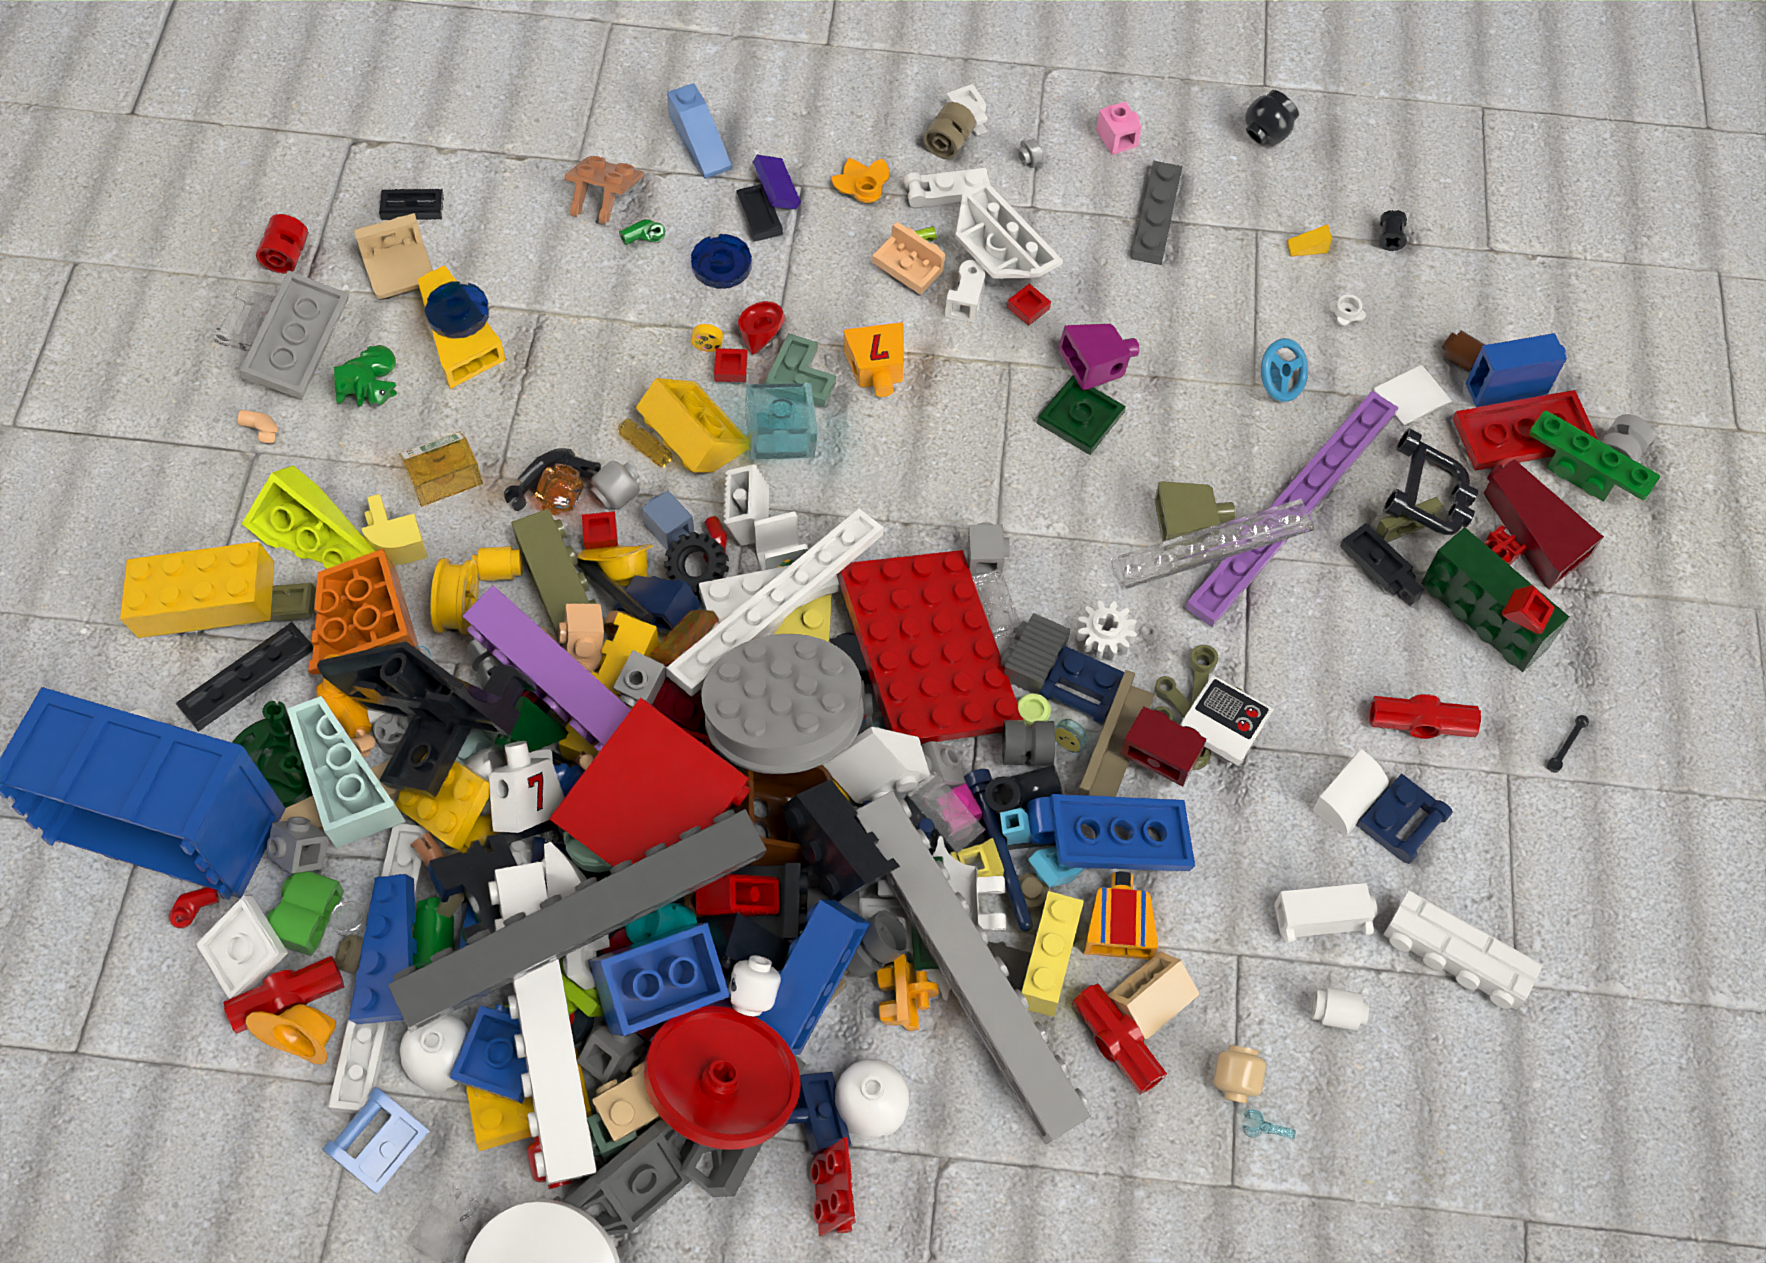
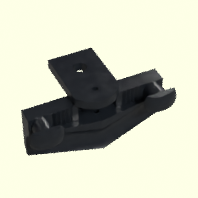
M407 641L323 659L317 664L319 671L326 680L366 710L412 718L379 781L388 788L435 798L471 729L510 736L521 715L515 709L524 690L536 692L534 681L524 672L509 665H497L487 671L490 678L483 690L451 675Z

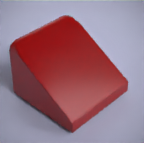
M1531 585L1514 590L1502 615L1536 634H1541L1555 607Z

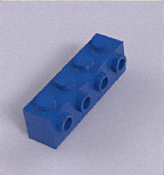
M820 899L819 903L814 904L809 910L806 917L807 925L802 935L792 942L788 951L790 957L784 968L778 971L781 982L773 1007L768 1011L762 1012L761 1015L755 1016L767 1023L784 1039L793 1055H800L871 924L835 900Z

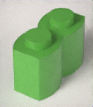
M310 871L294 873L293 876H289L282 886V901L276 909L273 908L269 911L266 918L285 948L312 956L323 938L327 924L334 916L341 902L344 890L339 881Z

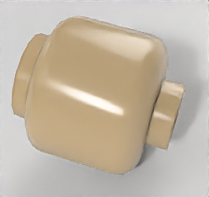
M1229 1045L1228 1051H1221L1218 1054L1214 1085L1217 1089L1225 1091L1224 1099L1247 1104L1248 1096L1257 1097L1262 1094L1266 1062L1261 1057H1258V1050Z

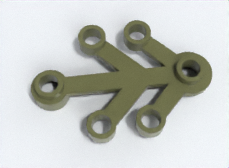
M1204 644L1198 645L1192 650L1189 665L1195 674L1191 704L1176 688L1174 679L1169 676H1162L1156 681L1155 695L1160 699L1168 700L1180 715L1185 718L1197 697L1208 683L1209 674L1216 668L1218 662L1217 651L1213 647ZM1204 660L1208 665H1201L1197 661ZM1160 685H1168L1171 690L1163 691ZM1160 706L1154 709L1163 712L1170 720L1174 721L1173 713L1169 708ZM1204 747L1193 770L1202 769L1209 763L1211 758L1210 749Z

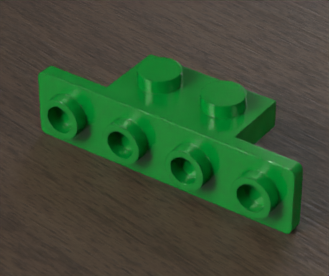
M1543 411L1529 432L1531 437L1556 450L1546 469L1603 502L1614 485L1641 500H1645L1660 478V475L1548 411Z

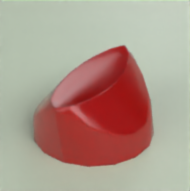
M763 301L747 307L738 319V327L743 341L752 355L763 349L775 337L785 322L786 316L780 305L775 302Z

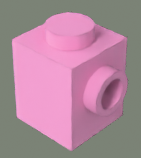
M1126 101L1116 105H1109L1099 110L1096 131L1111 155L1138 147L1142 125L1137 113L1132 112Z

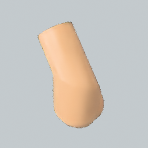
M247 410L239 411L237 419L239 426L259 430L257 439L260 442H275L278 426L269 415Z

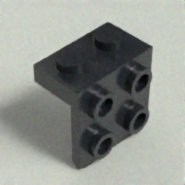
M785 863V865L775 866L746 865L730 873L776 877L779 880V912L777 914L745 917L784 940H795L800 936V931H804L807 925V909H801V894H808V872H802L801 863Z

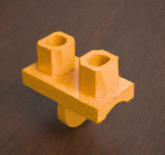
M902 955L894 960V964L884 966L877 971L879 988L883 992L896 990V1000L880 1002V1020L885 1025H902L908 1031L920 1030L918 1009H929V998L939 994V986L934 982L927 981L926 971L916 972L914 964L908 963L906 956Z

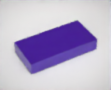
M757 154L752 162L771 206L797 209L801 200L783 159Z

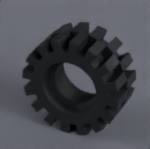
M689 532V536L682 534L678 536L680 541L676 542L673 540L670 545L673 548L671 551L666 550L665 556L668 557V561H664V567L668 569V572H666L667 578L674 581L680 579L687 582L692 587L694 595L698 596L699 583L725 578L723 576L724 573L729 572V566L726 565V561H729V558L724 553L725 549L712 537L704 533ZM693 552H703L708 558L707 570L700 576H690L685 569L687 557Z

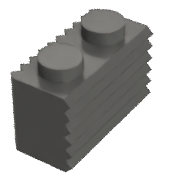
M1032 613L1028 622L1022 621L1015 635V639L1018 640L1017 645L1014 649L1008 647L1000 665L1005 668L1004 675L1008 676L1011 685H1016L1018 688L1039 695L1064 646L1068 643L1071 629L1035 613Z

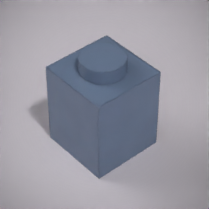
M668 490L660 496L652 497L642 507L644 526L666 550H672L673 547L670 544L673 540L676 542L680 541L678 536L682 534L689 536V532H694L693 516Z

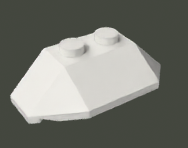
M987 181L963 193L955 239L992 278H1038L1063 264L1060 256Z

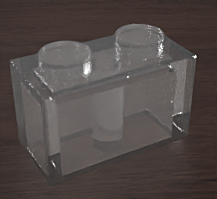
M936 772L931 773L907 794L922 814L933 821L934 828L956 853L960 852L985 830Z

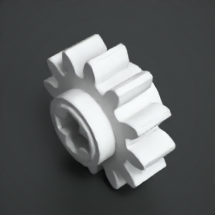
M1101 600L1098 601L1096 611L1086 606L1084 617H1079L1076 627L1079 629L1076 637L1077 641H1086L1084 652H1089L1092 649L1097 650L1096 659L1098 660L1103 656V652L1108 653L1111 660H1115L1117 650L1126 655L1130 647L1129 644H1134L1137 633L1134 630L1137 621L1134 619L1127 620L1128 608L1118 612L1115 601L1111 603L1110 608H1105L1104 603Z

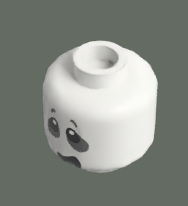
M750 956L749 960L739 961L733 966L727 986L730 997L727 998L732 1003V1008L737 1012L748 1016H759L762 1012L768 1011L773 1007L781 978L779 972L771 967L772 962L769 959L761 956Z

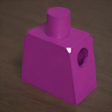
M1080 324L1064 326L1058 350L1082 390H1086L1121 378L1126 372L1130 357L1139 355L1140 347L1136 338L1122 339L1112 324Z

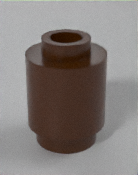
M1462 330L1457 335L1452 332L1442 346V349L1446 351L1443 357L1470 372L1482 346L1486 344Z

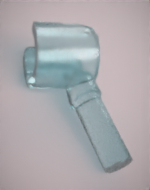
M1249 1109L1245 1111L1244 1117L1259 1122V1125L1255 1128L1243 1126L1242 1130L1246 1136L1255 1138L1263 1132L1290 1139L1295 1138L1296 1130L1264 1121L1262 1113L1258 1110Z

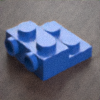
M496 1004L494 1009L480 1005L449 1078L455 1082L523 1104L525 1097L521 1074L528 1073L525 1057L518 1058L514 1035L521 1034L519 1018L511 1019L508 1007Z

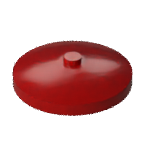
M705 1006L671 1018L656 1033L645 1059L644 1082L646 1091L660 1117L685 1138L712 1148L725 1150L744 1149L771 1139L789 1120L800 1093L799 1068L791 1049L784 1039L759 1018L741 1014L733 1008Z

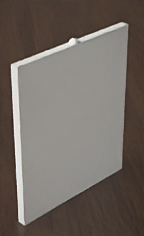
M1423 365L1373 389L1374 392L1399 407L1395 417L1402 426L1452 402Z

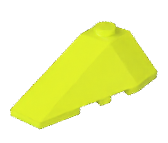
M294 465L270 474L241 523L267 545L275 548L282 547L294 552L297 557L302 559L309 558L322 563L327 569L375 551L325 492Z

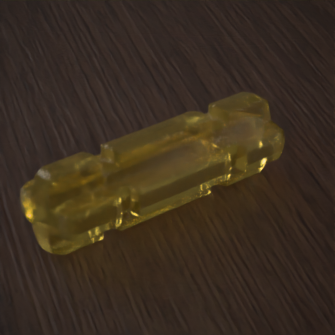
M626 418L620 423L618 427L619 434L626 440H632L630 443L648 458L653 457L652 461L659 467H665L672 460V452L664 445L659 446L660 442L641 427L637 428L638 424L632 419Z

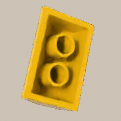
M655 378L636 406V409L644 417V422L660 434L663 438V443L678 454L682 459L684 467L691 472L713 473L749 450L753 445L696 381Z

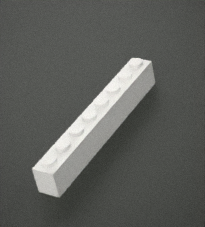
M542 862L495 870V881L488 882L492 905L499 904L502 918L495 920L496 931L504 928L503 922L515 914L525 912L526 916L541 910L539 904L548 899ZM559 959L513 981L515 995L508 996L511 1019L519 1018L521 1034L514 1035L518 1058L525 1057L528 1073L521 1074L524 1097L532 1096L534 1112L528 1113L531 1137L539 1136L541 1152L534 1153L538 1177L546 1176L547 1185L591 1176L596 1173Z

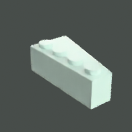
M322 696L287 708L324 832L336 848L406 822Z

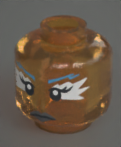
M558 463L543 471L535 490V496L542 504L543 510L550 509L553 515L573 511L584 487L582 479L579 477L580 474L576 469Z

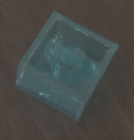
M811 383L747 384L745 417L750 460L815 458L818 432Z

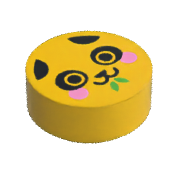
M700 324L693 328L691 344L698 350L714 352L716 348L722 347L723 332L718 327L711 324Z

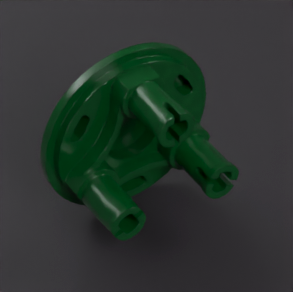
M269 701L262 709L265 719L245 728L232 743L244 747L284 807L287 808L313 796L285 704L278 701V704L275 701Z

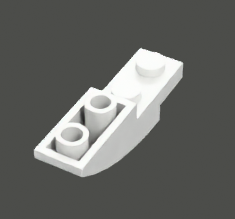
M551 842L544 844L545 859L542 860V868L547 880V896L550 898L560 894L563 899L575 893V886L587 880V878ZM608 935L567 954L563 959V967L567 977L584 990L596 987L588 960L597 957L596 951L610 947Z

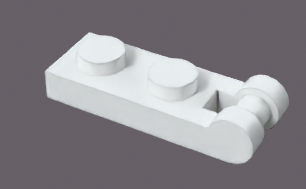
M986 168L929 175L909 173L904 177L905 188L909 191L907 195L909 205L914 208L958 203L962 201L963 193L986 181L990 184Z

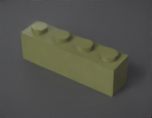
M546 509L512 521L511 524L519 549H521L526 566L558 639L559 622H564L565 604L597 603L595 599L588 600L585 592L590 591L584 573H577L574 565L578 564L573 547L571 545L565 547L562 540L567 536L561 520H554L550 509Z

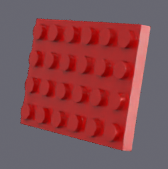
M963 550L851 562L837 574L887 730L919 737L920 743L924 744L931 741L940 742L1002 733L1004 720H1024L1019 713L1018 703L1008 676L1004 675L1005 668L1000 666L1002 658Z

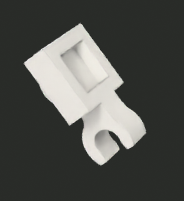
M971 84L948 92L946 94L947 103H960L973 113L976 120V127L972 131L973 134L978 136L987 133V129L983 125L984 122H987V116L984 113L986 112V102L974 85Z

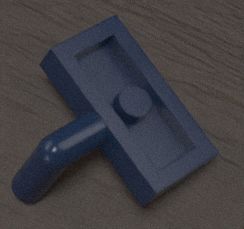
M833 1072L800 1075L799 1107L794 1108L789 1120L783 1127L785 1128L789 1124L804 1123L811 1154L823 1152L843 1137H848V1147L852 1145L847 1125L840 1117L835 1104L836 1083Z

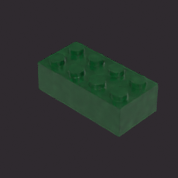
M1466 527L1438 549L1421 582L1431 596L1443 602L1451 609L1456 618L1468 624L1476 631L1481 640L1492 645L1509 664L1516 666L1522 673L1550 648L1570 618L1542 592L1540 593L1555 608L1541 634H1536L1504 617L1502 612L1514 590L1531 586L1532 584Z

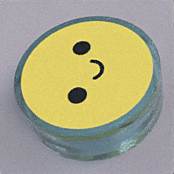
M1061 719L1055 726V741L1069 752H1080L1088 742V735L1085 729L1071 719Z

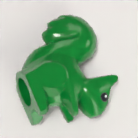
M383 345L369 346L367 350L360 353V357L350 359L343 365L334 367L337 404L343 403L347 394L356 395L359 407L363 405L364 400L367 398L372 406H380L390 397L397 395V392L393 389L396 387L395 382L376 380V377L386 376L391 373L396 366V357L390 348Z

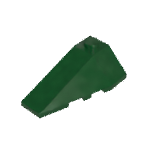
M520 696L515 706V709L521 715L510 736L475 730L494 742V747L506 753L505 745L509 743L526 741L528 752L531 753L566 739L569 733L530 699Z

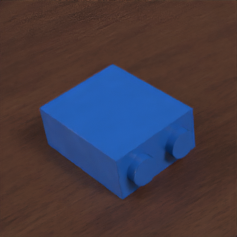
M1555 333L1483 345L1465 382L1475 406L1482 407L1548 395L1566 362L1567 354L1565 347L1560 345Z

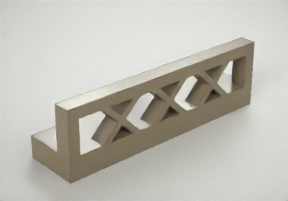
M1125 670L1081 782L1078 795L1116 797L1130 761V759L1120 755L1124 739L1143 706L1150 709L1155 695L1132 686L1135 677L1134 672Z

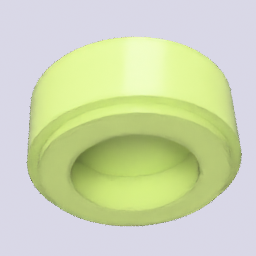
M1027 694L1018 701L1019 713L1027 726H1031L1034 720L1049 721L1051 706L1043 696Z

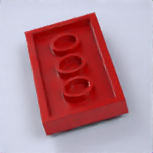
M1576 390L1456 411L1453 421L1474 470L1493 468L1500 464L1504 466L1513 459L1520 463L1553 457L1556 450L1529 435L1531 428L1543 411L1554 414L1598 440Z

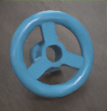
M1282 338L1274 341L1267 348L1262 358V383L1267 393L1273 399L1280 402L1294 400L1301 394L1308 379L1306 354L1302 347L1292 339ZM1281 348H1288L1296 357L1290 361H1283L1276 352ZM1299 368L1297 382L1293 389L1288 392L1289 379L1293 371Z

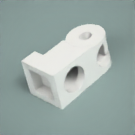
M967 260L959 267L958 291L949 289L946 298L945 317L976 322L986 276V270L976 260Z

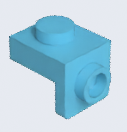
M1056 846L1037 850L1028 859L1035 868L1037 877L1050 888L1071 883L1085 869L1069 868L1066 865L1059 864Z

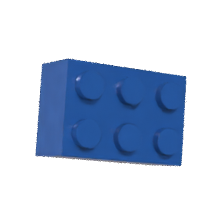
M691 923L588 960L608 1029L612 1035L626 1036L730 997L708 923Z

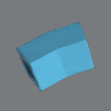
M1022 808L1001 812L1002 831L1007 839V845L1030 843L1031 833L1028 814Z

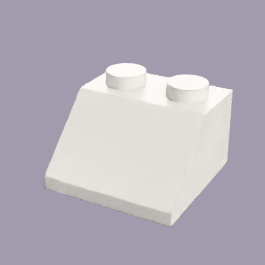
M872 726L856 736L853 742L841 754L822 764L850 797L860 804H863V801L876 800L890 791H893L895 796L911 791L918 786V782L930 776L919 737Z

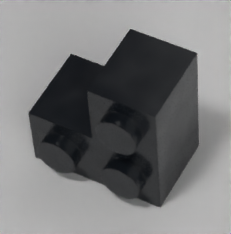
M739 913L696 918L697 923H708L723 974L731 975L733 966L739 961L749 960L750 956L767 958L772 962L771 967L777 971L783 969L790 943Z

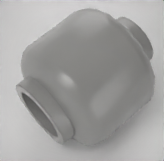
M610 461L591 478L593 487L590 491L606 509L609 507L620 509L639 493L640 489L636 480L640 476L628 462L621 465L617 461Z

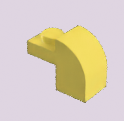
M377 494L367 497L370 510L364 513L368 526L361 529L365 540L375 551L384 549L394 565L407 564L428 558L414 513L389 520L381 495Z

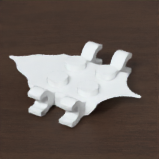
M940 836L937 848L932 856L944 857V866L950 876L948 883L954 893L960 892L969 906L967 914L973 924H979L985 931L1006 930L1005 913L979 914L978 893H1005V878L1003 876L978 877L977 867L960 863L947 852L943 837ZM886 880L878 881V895L881 898L896 897ZM905 912V917L897 918L903 924L908 934V951L913 954L911 921ZM923 970L927 972L929 980L938 984L943 999L946 1000L951 987L941 970Z

